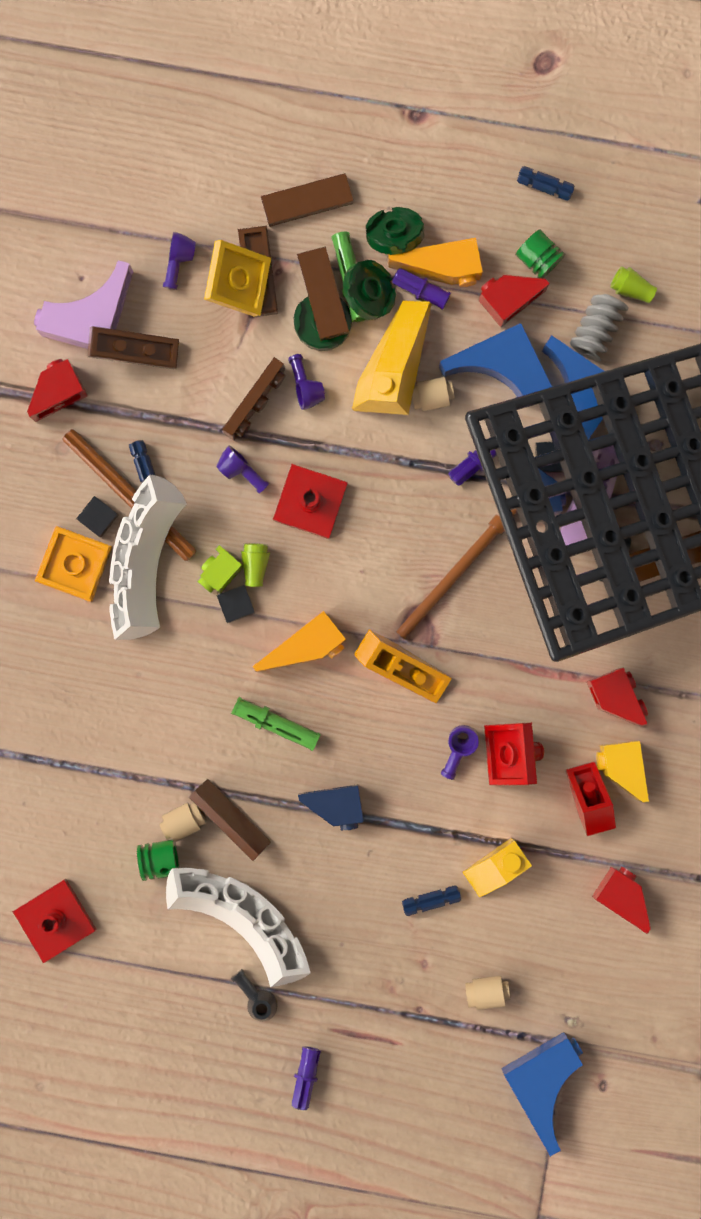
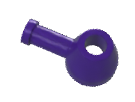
M173 232L166 279L163 282L164 288L177 290L180 262L193 261L196 242L181 233Z
M302 354L290 356L288 361L292 366L296 381V395L301 410L312 408L325 400L323 384L320 381L307 380L302 362Z
M229 445L223 451L216 467L225 477L231 479L242 474L257 489L256 491L259 494L270 484L267 480L264 481L250 467L247 460L235 448Z
M459 725L449 734L448 744L452 752L445 768L441 771V775L447 779L454 780L462 757L471 755L478 748V735L472 727L467 725ZM460 733H466L468 734V737L466 739H460L458 738V735Z

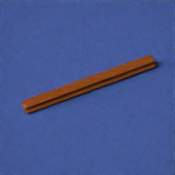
M71 429L62 438L63 442L128 506L133 508L135 502L132 498L136 490L75 430ZM171 525L165 542L184 561L190 560L195 555L196 549Z

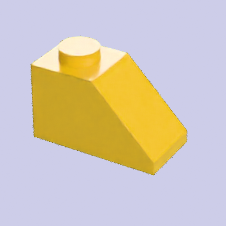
M634 740L599 745L600 752H596L598 769L603 770V774L637 801L649 802L640 741Z
M510 838L464 870L463 874L478 896L482 897L509 883L532 867V865L515 840Z

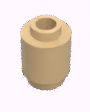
M445 377L417 382L412 396L414 409L428 411L450 406L449 400L455 399L452 381L446 382Z
M187 802L162 815L163 822L159 823L167 840L172 838L174 842H177L201 830V826L206 824L207 821L202 810L195 803L189 804Z
M501 976L472 979V983H465L469 1008L476 1007L477 1010L505 1007V1000H511L508 981L502 982Z

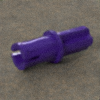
M402 268L397 270L392 281L394 285L416 295L415 299L419 300L421 298L431 302V304L440 307L442 310L451 295L450 292L428 282V278L422 279Z
M476 450L473 453L469 451L467 453L468 457L449 472L450 479L457 486L462 485L477 471H483ZM495 450L490 451L492 459L497 456Z
M308 1046L302 1047L298 1073L294 1074L297 1080L292 1106L295 1109L307 1110L309 1108L314 1082L318 1081L316 1073L322 1051L320 1049Z

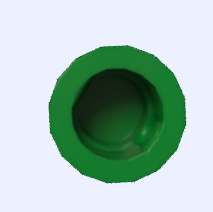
M539 229L521 245L515 255L529 269L533 268L532 272L535 275L539 274L537 278L543 279L564 258L565 253L563 251L559 252L560 248L558 246L554 247L555 243Z
M173 839L153 842L152 846L149 843L145 844L144 847L142 844L137 846V861L142 881H147L148 877L150 880L155 879V876L158 879L168 877L172 868H180L177 846Z

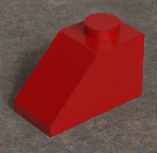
M503 275L496 280L493 277L481 287L482 293L480 294L479 302L497 324L502 327L545 293L550 283L542 278Z
M62 359L54 360L46 366V370L40 373L27 410L29 417L35 422L88 397L74 366L68 359L64 361Z
M595 762L566 769L577 812L586 835L591 836L616 829L613 804Z
M622 866L619 871L610 867L592 897L648 934L651 928L642 886L634 882L637 876Z

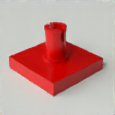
M291 464L273 521L330 539L348 482Z
M532 722L484 725L489 785L537 784L535 761L543 759L544 747L540 742H534Z
M67 879L62 880L12 911L43 963L97 930Z

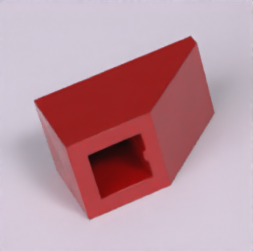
M624 667L618 668L586 682L598 710L637 726L647 724L645 716H648V711L643 700H637L633 690L636 688V683L630 671L625 672Z

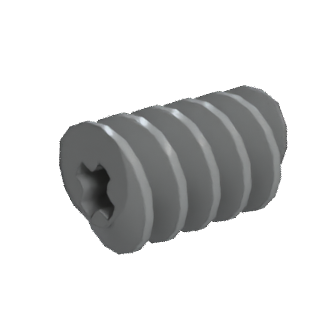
M606 294L594 295L592 297V305L588 306L585 311L587 316L582 317L580 321L582 326L577 327L575 331L577 337H573L570 341L571 347L576 352L595 361H602L597 352L606 353L608 350L602 342L611 343L613 340L607 332H617L618 327L612 323L613 320L619 322L623 320L622 315L617 311H627L629 308L621 300Z

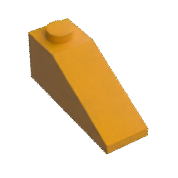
M476 238L415 248L403 254H388L389 268L396 270L402 268L414 275L449 285L459 284V287L475 285L477 280L481 279L483 272Z
M323 611L252 667L256 672L323 659L327 655L332 659L345 649L342 643L346 639Z
M370 629L354 653L364 667L436 704L452 679L403 647Z

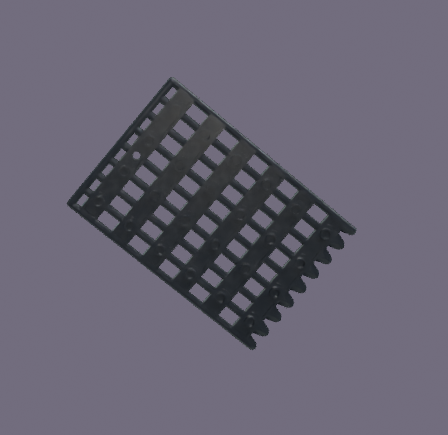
M701 343L467 412L465 415L466 424L551 660L554 662L571 658L701 611V588L698 583V579H701V566L693 568L687 550L701 546V533L682 539L677 525V521L696 515L701 528V431L696 420L701 418V406L692 408L686 393L688 390L701 387V374L682 380L676 365L677 362L695 357L701 373ZM644 373L650 390L630 395L624 378ZM592 388L598 405L577 411L571 394ZM654 401L660 418L640 424L635 407ZM539 404L545 421L523 428L517 410ZM603 417L609 434L588 440L582 423ZM485 420L491 438L485 439L479 421ZM665 429L671 447L651 453L645 435ZM550 433L555 451L534 457L528 439ZM613 446L619 463L598 469L592 452ZM491 450L496 451L501 465L500 468L496 469L490 453ZM675 458L681 475L661 481L655 464ZM560 462L566 480L544 486L538 469ZM624 475L630 492L609 498L603 481ZM506 479L512 497L506 498L501 480ZM686 487L692 504L672 510L666 493ZM571 492L577 509L555 516L549 498ZM634 504L640 521L619 528L613 510ZM517 509L522 527L517 528L511 510ZM581 521L587 539L565 545L560 527ZM538 522L544 523L545 532L542 533L537 530L536 525ZM645 533L651 550L630 557L624 539ZM526 538L533 554L529 558L522 542ZM592 550L598 568L576 575L570 557ZM655 562L661 579L640 586L635 568ZM538 568L544 586L538 587L533 569ZM603 580L608 598L587 605L581 587ZM666 591L672 608L651 615L645 598ZM547 598L554 613V616L550 618L543 601ZM613 609L619 627L597 634L592 616ZM557 628L560 629L565 646L561 648L554 629Z

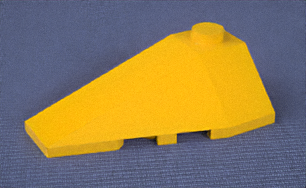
M402 301L358 380L352 406L354 411L409 415L432 306L431 302Z

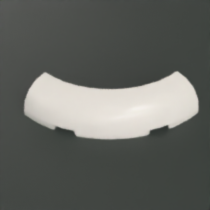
M149 475L134 494L132 500L135 504L129 517H123L113 549L109 583L114 585V604H110V617L115 640L140 638L160 628L156 607V577L159 558L171 525L187 503L175 485L165 478L155 475Z
M194 868L171 869L166 885L168 910L183 909L202 912L225 922L235 929L258 955L266 971L270 987L292 983L310 974L307 958L298 938H294L284 923L285 918L261 894L234 878H224L211 874L208 870Z

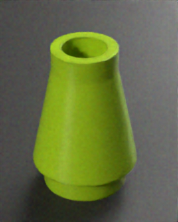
M623 266L616 272L610 288L616 290L615 294L641 300L648 304L652 301L657 291V287L651 285L631 267L626 269Z
M244 544V551H241L245 574V586L263 587V579L271 553L268 552L267 544Z

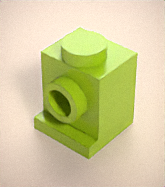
M219 545L215 549L219 555L216 558L212 555L201 567L204 572L200 575L201 578L197 582L210 593L215 589L221 594L243 569V565Z

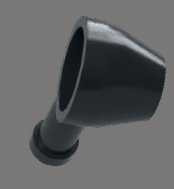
M239 970L230 979L236 982L248 997L247 1009L250 1016L260 1022L270 1020L277 1011L276 997L270 991L257 990L244 974V970ZM259 1004H265L268 1010L265 1013H259L256 1007Z

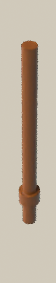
M517 509L511 510L514 517L518 513ZM496 514L491 519L487 530L399 627L396 633L404 640L498 534L502 535L505 532L500 516Z

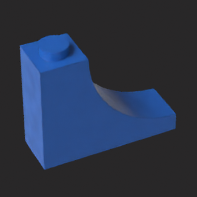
M521 323L443 359L439 364L443 377L464 372L485 374L504 383L517 397L552 387Z
M552 335L542 350L557 366L565 383L604 372V370ZM592 388L571 394L577 411L598 405ZM603 417L582 423L588 440L603 420Z
M564 1032L501 1068L550 1157L561 1151L553 1129V1109L556 1097L567 1078L583 1066L578 1057L583 1054L580 1046L574 1037L569 1040Z

